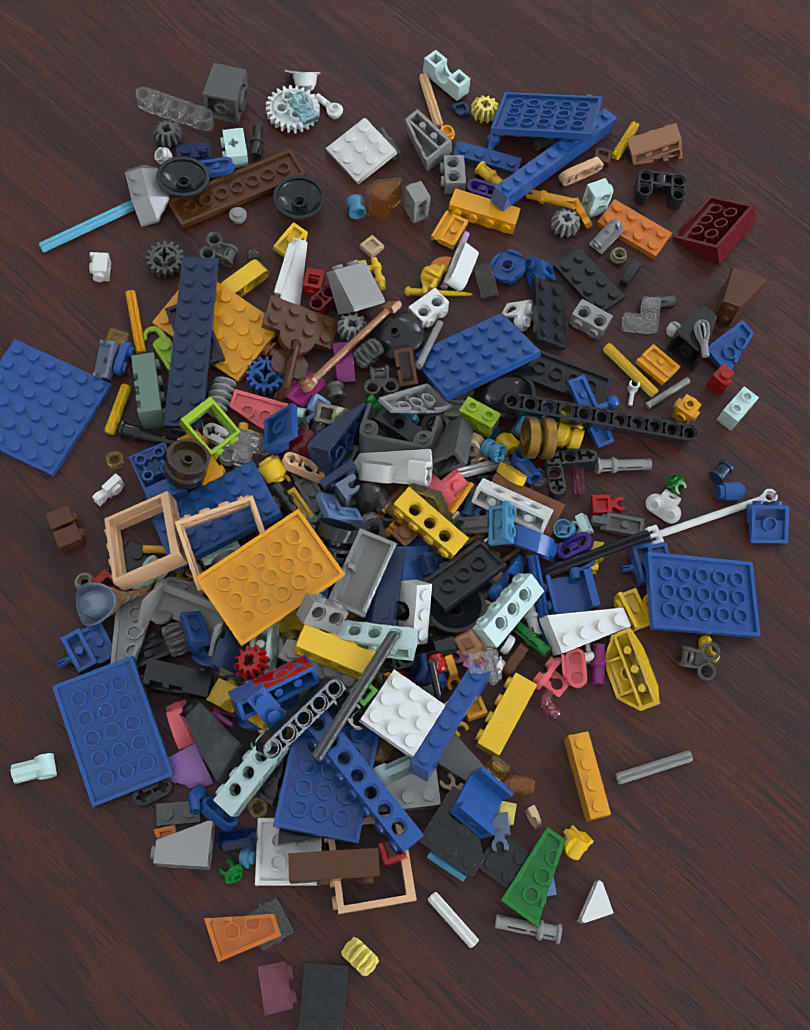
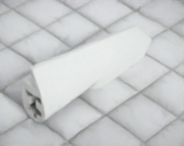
M431 449L360 453L354 461L359 473V480L428 487L432 481Z

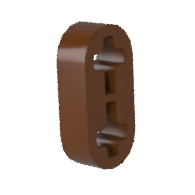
M521 642L503 667L501 673L509 677L530 647Z

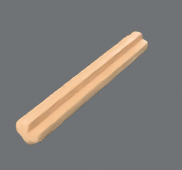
M420 74L419 80L432 122L436 127L441 128L443 121L428 74Z

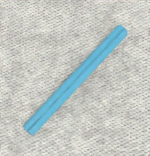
M132 200L40 242L41 250L43 252L49 251L134 211L135 208Z

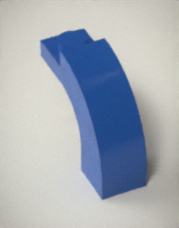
M514 524L516 529L514 544L505 545L537 554L541 559L553 562L558 546L554 539L535 530Z

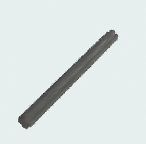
M394 631L388 632L312 752L311 756L316 760L321 761L399 639V635Z

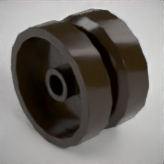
M188 438L173 442L168 447L163 469L166 479L169 483L181 489H193L200 486L205 480L210 462L209 451L197 440Z

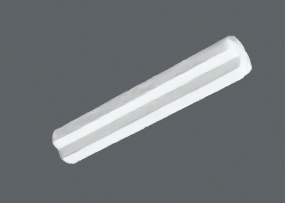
M434 892L428 898L430 904L468 947H474L479 941L478 938L437 892Z

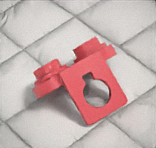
M575 648L568 651L566 656L561 654L562 672L564 679L568 680L570 686L581 688L587 683L586 657L581 649Z
M551 656L544 665L547 667V672L541 673L539 671L533 679V682L537 684L536 689L538 691L543 686L558 698L569 686L568 680L555 671L562 662L560 657L553 658ZM550 677L552 679H559L562 682V688L559 690L554 689L549 681Z

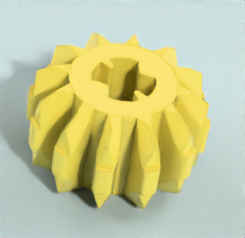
M483 95L480 98L476 97L471 104V116L475 118V121L480 120V123L486 122L488 124L489 121L493 122L498 111V102H495V98L490 99L489 95L487 97Z
M355 937L348 941L341 951L342 956L363 976H368L370 972H373L379 962L378 957Z

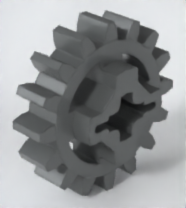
M166 241L162 245L157 242L156 247L151 245L152 251L147 250L148 256L145 259L147 267L151 269L152 274L157 273V277L164 274V277L167 278L168 274L174 277V272L180 273L179 268H181L184 252L180 250L179 245L174 247L173 242L167 244Z

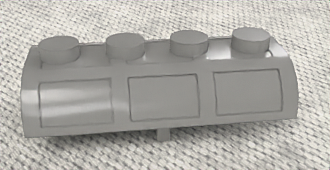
M360 528L342 567L345 577L335 583L328 600H339L344 604L343 607L348 613L365 618L397 543Z

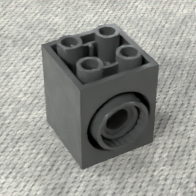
M213 63L203 91L207 118L239 124L242 112L246 108L249 94L246 69Z

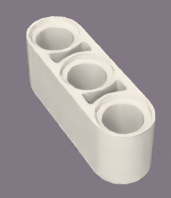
M465 241L462 242L454 254L444 282L454 290L462 291L468 282L479 252Z

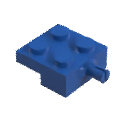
M667 542L652 545L645 543L631 547L628 550L631 564L621 565V573L633 572L638 587L645 586L644 554L646 552L670 554Z
M101 623L82 630L78 628L61 637L68 656L56 661L60 669L72 663L79 674L82 675L111 661L112 642Z

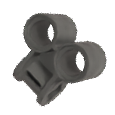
M210 232L206 236L207 246L200 249V257L219 258L220 265L231 268L234 257L239 253L238 248L232 244L223 243L220 233Z
M388 365L379 368L369 367L370 380L364 384V398L373 395L378 400L380 395L386 396L398 392L399 383L396 379L389 378Z
M713 641L706 642L702 649L681 645L683 651L678 665L698 668V675L701 679L712 680L716 675V666L711 661L719 657V645ZM713 646L717 652L714 656H708L705 653V648ZM708 665L713 669V672L707 676L701 672V668Z

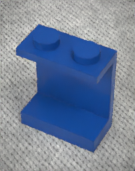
M591 568L583 569L581 572L582 578L577 581H573L570 576L551 579L550 575L545 576L543 584L548 610L551 615L595 611L599 608L600 601Z
M481 767L471 771L449 812L482 839L493 835L496 827L491 822L502 801L512 797L514 793L508 789L505 783L496 779L491 771Z

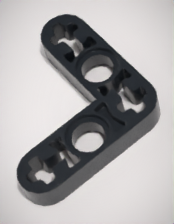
M588 448L555 451V455L552 458L553 462L543 459V469L549 496L554 500L563 499L566 495L563 469L593 467L597 461L596 451ZM572 457L575 460L573 462H568L565 460V458ZM557 473L559 477L552 478L549 474ZM558 484V490L560 492H557V490L555 489V485Z

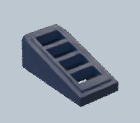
M422 652L407 674V679L417 686L424 685L428 671L426 653Z

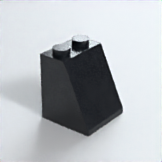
M704 305L676 330L667 347V350L692 371L697 368L703 358L701 346L695 336L694 325L700 319H705L709 322V342L717 319L714 312ZM700 323L701 332H702V336H703V339H704L703 326H702V324Z

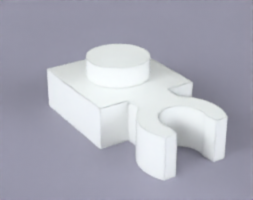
M115 473L101 486L102 490L92 496L97 505L102 506L108 497L111 499L122 491L124 483L121 477Z

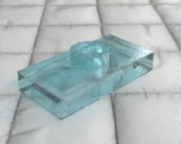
M303 91L288 96V102L303 125L319 119V115Z

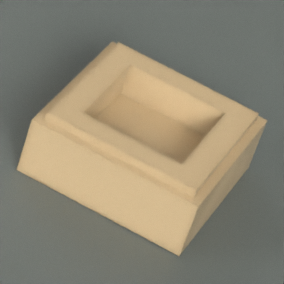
M371 235L360 244V249L370 258H373L384 249V245Z

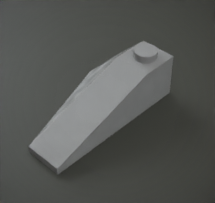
M428 383L379 397L378 399L390 413L426 415L440 413L453 407Z

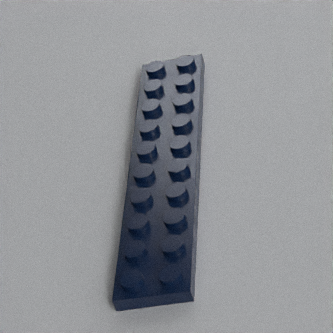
M182 257L164 418L165 428L182 429L179 425L180 420L206 400L219 258ZM204 415L190 426L193 429L203 430Z

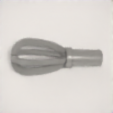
M700 319L694 325V332L701 346L702 357L705 358L710 356L708 348L710 324L707 320ZM700 323H701L702 326H703L704 339H703V336H702Z

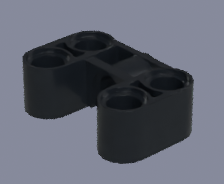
M643 169L639 172L634 185V202L637 205L644 206L648 203L652 192L660 193L667 196V207L669 209L679 210L686 197L687 180L681 174Z
M383 405L372 417V421H375L380 429L385 430L387 433L390 432L404 441L413 442L414 436L418 432L425 431L422 427L414 424L401 414L390 413ZM403 424L404 427L402 429L395 428V425Z

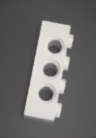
M482 479L477 486L471 501L472 503L489 510V506L502 505L503 501H508L516 510L514 522L543 534L553 509L487 479Z

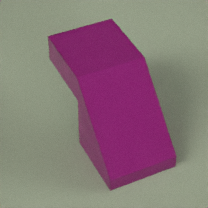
M349 341L333 343L334 355ZM350 350L335 365L337 381H356L353 353Z

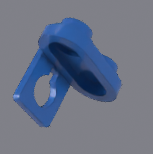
M530 256L525 260V273L531 287V280L535 276L544 280L545 276L553 281L556 280L551 264L535 256Z

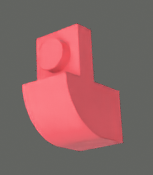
M455 469L442 480L433 474L430 485L428 487H421L439 492L445 505H449L457 500L454 495L468 483L460 471ZM421 489L431 502L435 501L430 498L429 491Z
M186 699L166 706L167 718L178 750L194 744L179 715L183 711V706L187 703Z

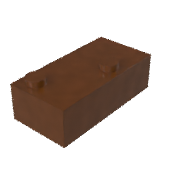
M378 848L288 853L290 884L317 883V885H330V882L350 880H361V884L374 883V879H378L380 876Z

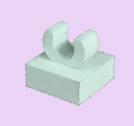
M580 513L575 516L577 521H572V523L579 527L577 534L580 532H587L590 535L594 533L586 515Z

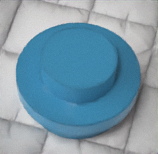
M252 846L242 848L239 854V864L249 869L256 862V851H254Z

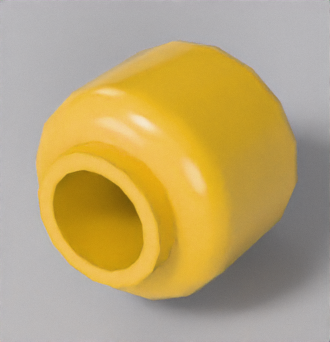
M269 456L258 464L260 466L258 472L266 484H276L284 480L283 475L286 473V469L278 457L272 458V456Z

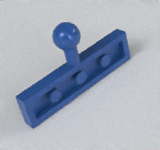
M488 134L487 149L457 141L453 155H464L465 162L478 165L480 162L485 161L490 169L511 175L519 170L522 158L494 151V146L500 142V136Z
M585 375L566 382L576 404L615 410L620 404L618 397L614 395L608 396L605 402L597 404ZM579 412L582 419H584V415L581 412ZM597 415V420L602 423L601 417ZM587 428L596 449L614 442L610 431Z

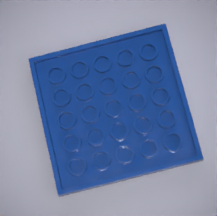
M15 339L0 360V453L54 478L113 388L112 384L101 378L93 377L88 372Z

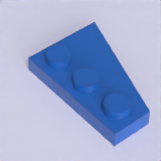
M744 320L740 321L708 346L709 358L718 369L725 364L732 370L754 332Z

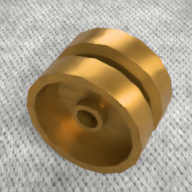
M537 417L524 418L520 431V451L524 459H534L537 455L540 459L550 460L553 458L558 436L557 424L553 418L543 417L540 421Z

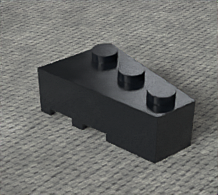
M148 658L142 683L148 692L207 701L206 699L212 690L214 676L210 670L205 668L194 669L186 665H176Z

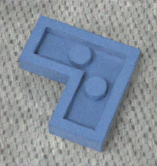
M317 492L315 499L324 517L341 520L349 524L363 523L357 508L340 506L335 494Z

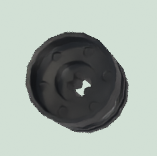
M320 517L317 520L315 532L321 536L319 538L336 562L345 563L351 549L345 543H354L358 528L341 520Z

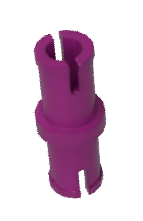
M596 643L593 644L594 659L591 661V666L593 667L592 684L605 685L604 675L605 667H607V662H605L606 645Z

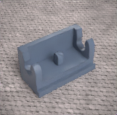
M100 339L97 361L92 376L112 382L114 375L113 366L118 354L119 345L114 341L109 340V342H105Z
M354 474L335 484V495L340 506L352 507L358 502V498L351 501V495L360 488V485L354 488V480L356 479Z

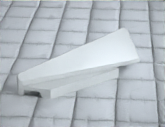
M293 238V241L288 244L274 294L278 298L300 306L307 242Z

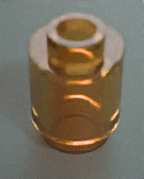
M380 736L375 762L381 765L384 762H388L396 747Z
M512 773L504 777L503 783L514 793L513 795L526 797L533 795L535 788L534 778H530L529 775Z

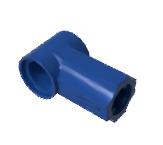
M520 449L513 451L510 465L527 476V483L530 485L536 484L542 477L541 472L529 459L522 457Z

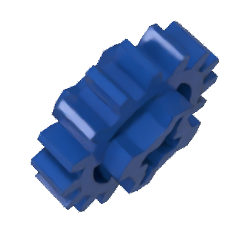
M260 356L258 362L252 360L253 366L248 365V371L245 372L246 382L250 385V389L255 388L257 394L262 391L263 395L267 391L272 395L274 389L279 391L284 375L272 370L269 357L266 356L265 360H263Z

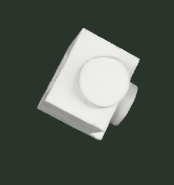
M90 252L92 263L90 262L89 270L93 274V280L97 282L109 281L111 271L109 254Z

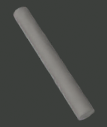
M688 377L682 379L644 404L645 408L649 410L690 384V379Z

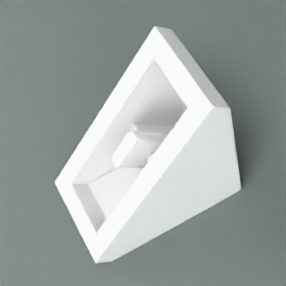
M599 880L593 883L577 922L580 924L613 914L603 882Z

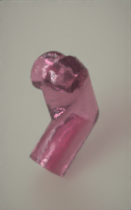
M543 689L540 707L549 718L556 719L560 716L561 711L551 702L553 691Z

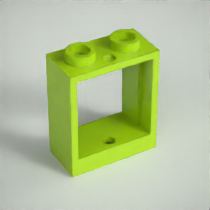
M211 396L185 415L179 422V425L191 439L199 441L207 448L210 458L213 456L217 458L224 452L223 448L225 446L235 444L239 440L238 436L241 432ZM209 410L230 434L212 450L190 426Z

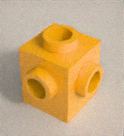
M686 394L683 399L679 398L673 405L675 410L671 417L680 423L688 424L690 420L695 421L701 413L698 409L702 404L694 397Z

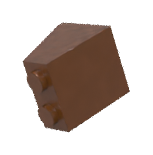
M733 267L720 292L714 313L717 316L716 321L720 324L730 325L756 299L767 278Z

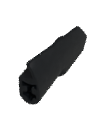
M450 633L431 636L430 642L416 648L413 661L386 658L378 672L387 673L410 667L416 662L422 652L426 653L427 658L439 653L443 656L456 653L454 637Z

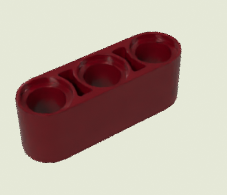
M329 281L309 300V309L326 315L335 306Z

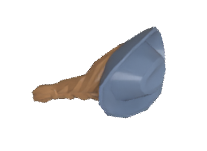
M86 583L79 586L76 592L78 616L82 624L87 627L97 625L116 613L123 604L140 597H146L151 592V587L143 586L139 589L123 591L101 583Z

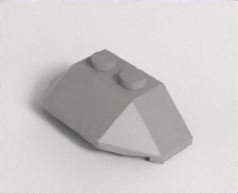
M147 165L127 169L125 172L131 200L141 227L159 222L160 216L169 201V195L158 186L156 178L158 168Z

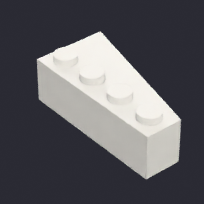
M624 608L547 615L539 618L548 644L552 647L553 656L630 627Z

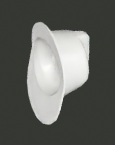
M284 70L285 72L292 73L295 85H298V89L305 87V91H312L314 89L317 75L321 74L319 72Z

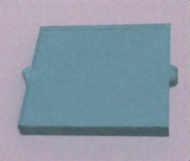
M277 897L264 905L260 904L259 908L248 914H275L282 936L260 945L262 951L276 943L280 944L282 939L295 932Z

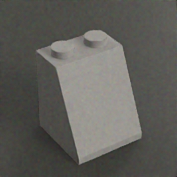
M358 260L347 262L348 266L346 267L340 264L333 266L332 271L326 272L338 315L359 311L385 302L365 261L358 263Z
M206 821L156 840V846L152 845L150 859H153V863L158 867L211 870L215 824L213 821Z

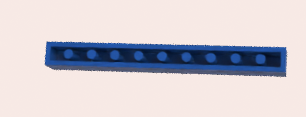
M604 108L599 112L591 140H566L562 138L496 185L490 201L501 211L506 210L610 134L617 117Z

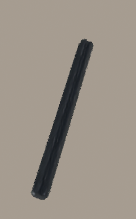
M644 530L541 568L542 579L546 575L551 577L571 568L589 563L592 560L595 561L647 542L651 539L648 530Z

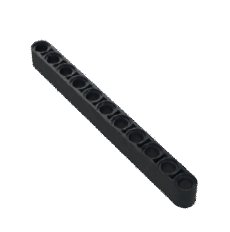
M515 392L505 395L499 403L501 410L509 414L537 417L538 419L543 417L553 418L555 422L677 444H686L696 439L698 435L696 427L691 424ZM507 399L513 402V406L508 405ZM525 402L531 405V410L526 408ZM543 406L548 407L549 413L544 411ZM561 409H564L566 411L567 416H564L561 413ZM579 412L584 415V419L580 418ZM597 415L601 417L602 423L597 420ZM614 419L619 421V426L615 424ZM632 422L636 424L637 428L632 426ZM649 425L654 428V432L650 430Z

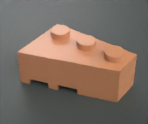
M676 123L627 139L633 165L651 163L654 161L653 159L661 158L663 161H668L670 157L683 159L682 139Z

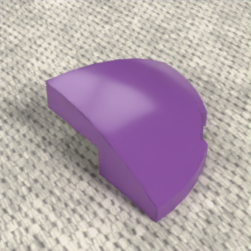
M195 744L169 757L175 775L168 777V779L174 784L179 783L192 789L197 785L207 787L214 784Z

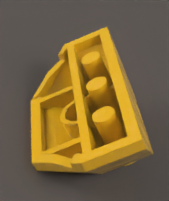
M627 628L612 634L605 653V662H607V667L605 668L616 698L639 711L660 704L657 681L645 650L632 629Z

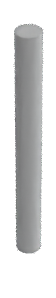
M441 320L436 322L415 364L417 369L422 368L443 326Z

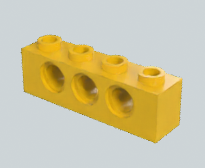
M410 487L406 489L392 506L395 516L408 522L409 528L423 535L424 541L438 548L439 554L444 558L448 557L451 560L469 539ZM414 508L419 514L416 516L411 515L409 509ZM430 521L433 524V528H426L424 522ZM445 534L448 537V541H441L439 535Z

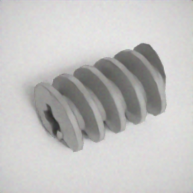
M227 377L214 378L207 399L211 396L226 413L228 411L226 407L230 405L228 400L232 399L231 394L234 393L233 388L237 387V383ZM210 410L206 412L208 415L216 418Z

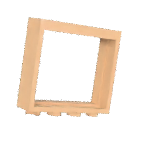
M168 491L105 518L106 529L104 532L108 541L106 547L110 556L108 562L112 570L111 578L114 585L123 591L188 564L175 524L180 519L177 501ZM163 512L171 554L127 573L121 530Z
M253 495L240 496L237 498V501L229 503V501L218 504L217 508L211 510L210 508L202 509L198 512L199 514L194 516L184 515L183 518L175 522L198 592L203 593L204 590L195 579V577L200 575V571L186 529L251 507L260 534L263 533L265 529Z
M371 817L363 818L362 826L376 824ZM394 824L395 833L401 834V826ZM324 838V843H329V851L336 850L335 840ZM409 850L406 851L408 859L400 861L405 895L344 906L341 881L330 882V888L335 887L336 896L332 897L333 910H338L339 915L416 901Z

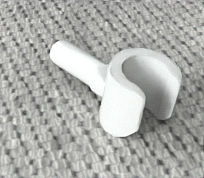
M632 380L627 387L630 395L628 406L630 407L633 404L635 393H637L640 387V382L633 386L631 384Z
M590 643L585 644L586 652L584 654L586 664H590L594 659V653L591 651Z

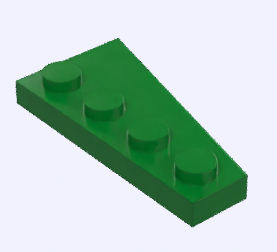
M548 827L500 900L536 927L539 925L542 910L545 906L549 888L551 887L565 843L563 837Z

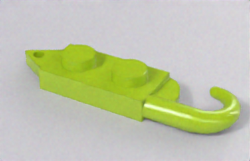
M157 326L148 327L143 332V338L146 341L147 335L151 332L158 334L159 338L154 341L153 348L167 371L170 372L173 343L161 328Z

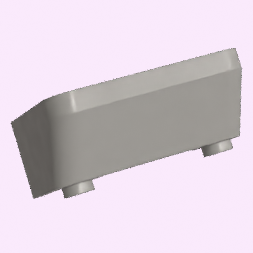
M167 577L142 599L137 628L141 629L150 620L160 625L169 622L171 619L181 622L179 618L181 612L201 611L211 638L208 655L213 656L219 639H224L225 637L224 628L226 623L206 593L198 592L195 584L177 577Z

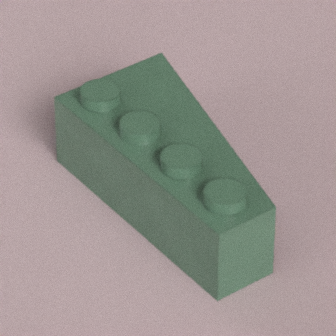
M154 352L133 355L131 358L133 375L136 379L134 385L137 394V411L142 427L145 430L164 427L166 408H163V403L166 402L164 391L160 389V386H163L162 375H158V370H161L160 361L155 359Z

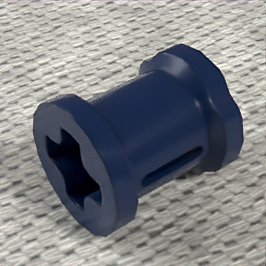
M721 460L716 469L709 472V477L716 484H721L724 482V478L734 471L733 466L728 461Z

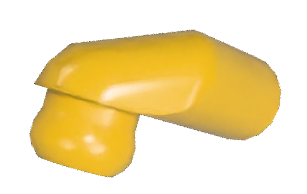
M703 635L699 638V649H702L706 642L712 641L710 636ZM712 646L705 648V653L708 656L716 654L712 651ZM720 656L716 660L711 662L716 664Z

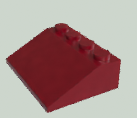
M710 195L673 236V240L702 259L720 264L756 222L755 205Z

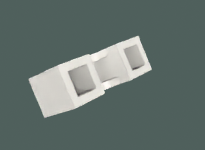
M419 580L401 581L399 601L405 602L408 605L409 618L398 620L397 626L416 628L418 636L417 645L425 644L428 640L432 584Z

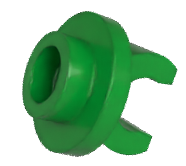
M370 395L368 398L365 397L362 403L366 404V407L368 403H372L375 413L381 407V403L373 395Z
M675 474L667 479L666 486L671 488V492L675 495L680 494L678 486L681 489L687 488L686 483L683 482L684 478L682 475Z
M227 859L226 862L230 865L229 870L220 868L219 872L224 876V881L227 884L236 883L243 875V867L235 861Z

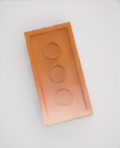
M615 199L596 224L597 227L603 229L612 218L614 220L617 218L621 222L620 225L625 228L618 239L653 260L672 235V232Z

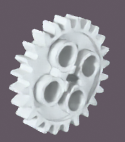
M289 85V89H286L283 86L282 91L277 88V93L272 92V97L268 96V101L266 102L267 119H270V124L275 123V128L281 127V131L287 129V133L291 130L296 133L297 129L303 132V128L309 130V125L314 126V121H318L320 104H318V99H315V94H310V90L305 92V87L298 89V85H296L294 89Z

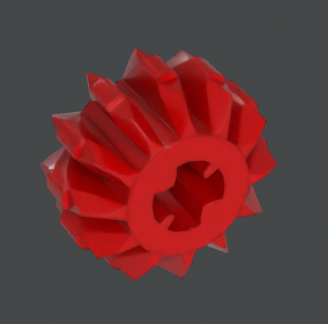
M246 645V651L239 649L241 655L234 657L237 663L233 666L238 670L237 675L240 677L244 676L246 681H250L251 678L255 679L258 675L262 676L265 674L264 670L270 669L267 665L270 658L266 656L267 652L264 649H260L258 645H254L253 648L250 645Z

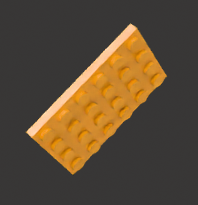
M218 282L213 330L226 361L213 366L239 384L246 375L245 372L248 371L247 366H253L252 360L257 361L262 355L264 346L268 342H272L278 334L261 328L265 313ZM178 291L152 322L154 326L161 328L171 338L174 336V331L165 308L177 304Z
M298 508L195 577V579L243 647L297 610L306 593L320 594L345 577V573Z

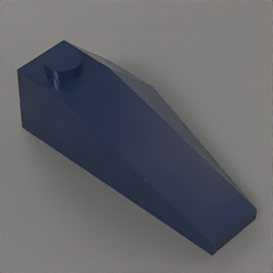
M365 403L360 404L320 431L307 445L311 461L326 475H329L346 463L344 458L347 452L352 451L354 438L359 437L360 425L366 411Z
M395 547L365 618L357 616V622L396 626L406 548Z
M226 624L224 628L225 637L224 639H219L210 664L219 677L243 682L244 676H238V670L233 665L237 663L234 657L241 655L239 649L246 651V645L243 647L240 645Z

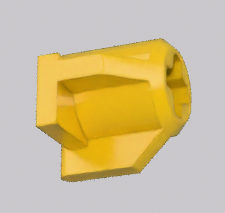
M434 264L424 267L420 275L422 285H427L428 290L436 288L445 272V265L439 266Z
M503 432L495 439L497 443L506 446L507 453L505 457L511 455L515 449H520V440L518 441L512 433Z
M574 825L563 832L565 834L564 853L573 860H579L590 844L594 842L586 832L578 831Z

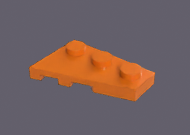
M275 914L204 918L218 962L282 936Z

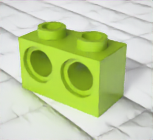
M468 396L459 410L458 418L463 416L474 431L490 438L498 426L501 414Z

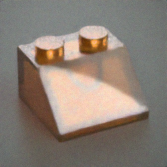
M403 178L375 180L372 185H369L365 190L366 200L364 204L366 214L382 223L401 201Z

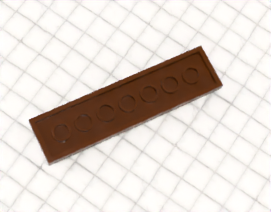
M289 149L232 172L229 175L210 181L205 191L191 198L171 197L167 204L180 227L184 229L274 192L276 186L287 177L295 175L306 176V173L292 150Z

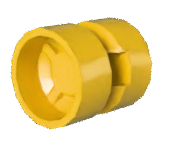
M560 423L557 429V447L563 448L566 446L567 450L579 449L585 430L576 427L571 430L569 425Z

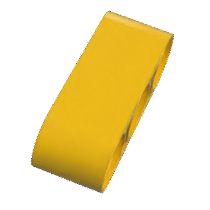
M254 259L221 284L239 297H242L266 280L269 276V271L257 259Z

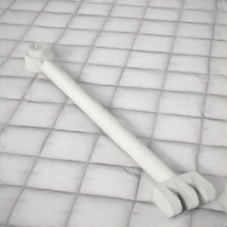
M766 489L759 497L661 530L658 529L657 525L650 526L644 530L653 533L650 534V540L656 539L650 543L651 545L663 543L662 537L747 509V504H752V501H764V504L771 505V501H776L778 495L772 497L776 491Z

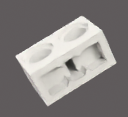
M434 288L410 305L408 313L414 315L420 321L423 329L429 328L434 324L435 320L443 318L448 313L449 301Z

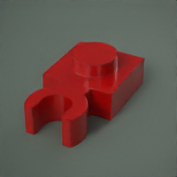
M592 495L590 498L592 515L612 513V510L621 513L625 510V507H620L617 504L622 503L624 497H617L611 500V495Z

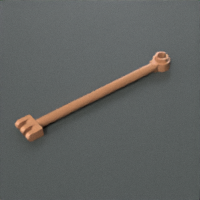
M388 301L381 307L382 311L312 377L306 376L299 381L302 391L308 393L314 389L318 383L317 381L384 318L401 308L402 303L400 301Z

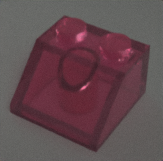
M286 961L259 966L258 974L264 1015L293 1009V1003H297L295 988H290L289 980L293 979L292 966H287Z

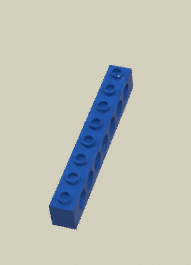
M317 699L313 701L314 707L317 705ZM326 710L312 723L321 724L322 730L315 731L311 725L305 730L309 736L308 741L314 749L333 721ZM302 712L298 715V722L302 719ZM341 730L334 740L336 746L329 748L322 760L327 766L331 765L336 771L334 775L340 783L344 782L349 788L347 791L352 799H357L361 803L363 813L368 818L371 816L376 824L374 826L381 835L385 834L389 840L388 845L395 853H405L424 836L423 833ZM345 756L348 758L349 763L345 765L340 764L337 758ZM359 773L362 780L359 782L353 781L351 774ZM372 790L375 793V798L368 799L364 791ZM378 808H387L389 815L386 817L381 816L378 813ZM393 824L401 826V834H395L392 831L391 827Z

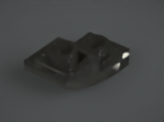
M490 263L474 265L473 273L481 300L499 295Z

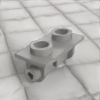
M612 218L589 245L602 255L625 228L620 225L621 222L617 218L615 220Z

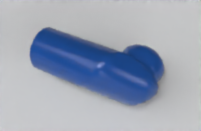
M197 785L188 793L190 813L201 811L200 800L207 795L205 786Z

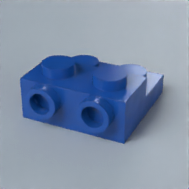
M293 403L264 419V450L276 456L289 449V441L298 437L297 406Z
M752 501V504H747L748 542L788 543L789 505H782V501H771V505H764V501Z

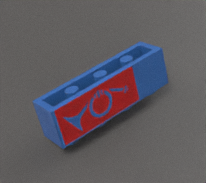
M303 655L228 691L235 711L243 721L257 714L244 696L259 683H262L276 702L280 703L320 683L315 665L306 655Z

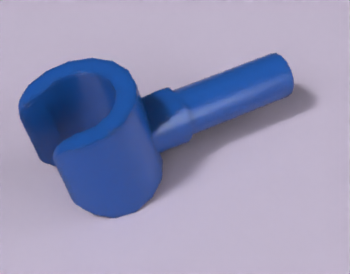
M592 560L581 567L571 568L569 571L571 579L573 581L580 580L583 569H588L595 565L594 561Z

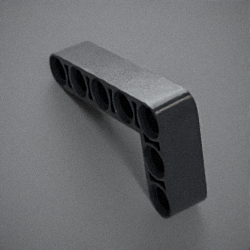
M329 677L322 678L320 683L314 685L286 712L287 715L268 729L257 740L255 745L257 753L270 759L277 758L326 709L331 707L337 715L341 708V701L343 699L346 700L350 692L340 680ZM332 683L333 688L331 692H329L328 687ZM317 697L318 702L317 705L314 707L313 701ZM359 704L356 705L344 724L345 726L357 730L365 728L359 722L365 713ZM302 712V719L298 722V715ZM356 715L357 719L355 723H353V717ZM286 727L287 733L282 737V730ZM271 742V749L266 752V746Z

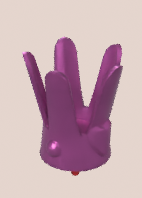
M213 705L210 710L207 709L224 727H226L225 725L233 726V723L228 719L237 715L221 710L216 705Z

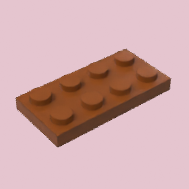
M495 473L491 482L553 509V513L543 532L544 535L550 537L553 532V526L559 519L565 504L525 486L516 485Z

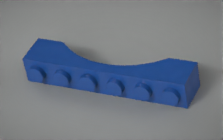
M474 663L470 665L411 759L409 772L428 782L461 721L486 687L490 675L489 671Z

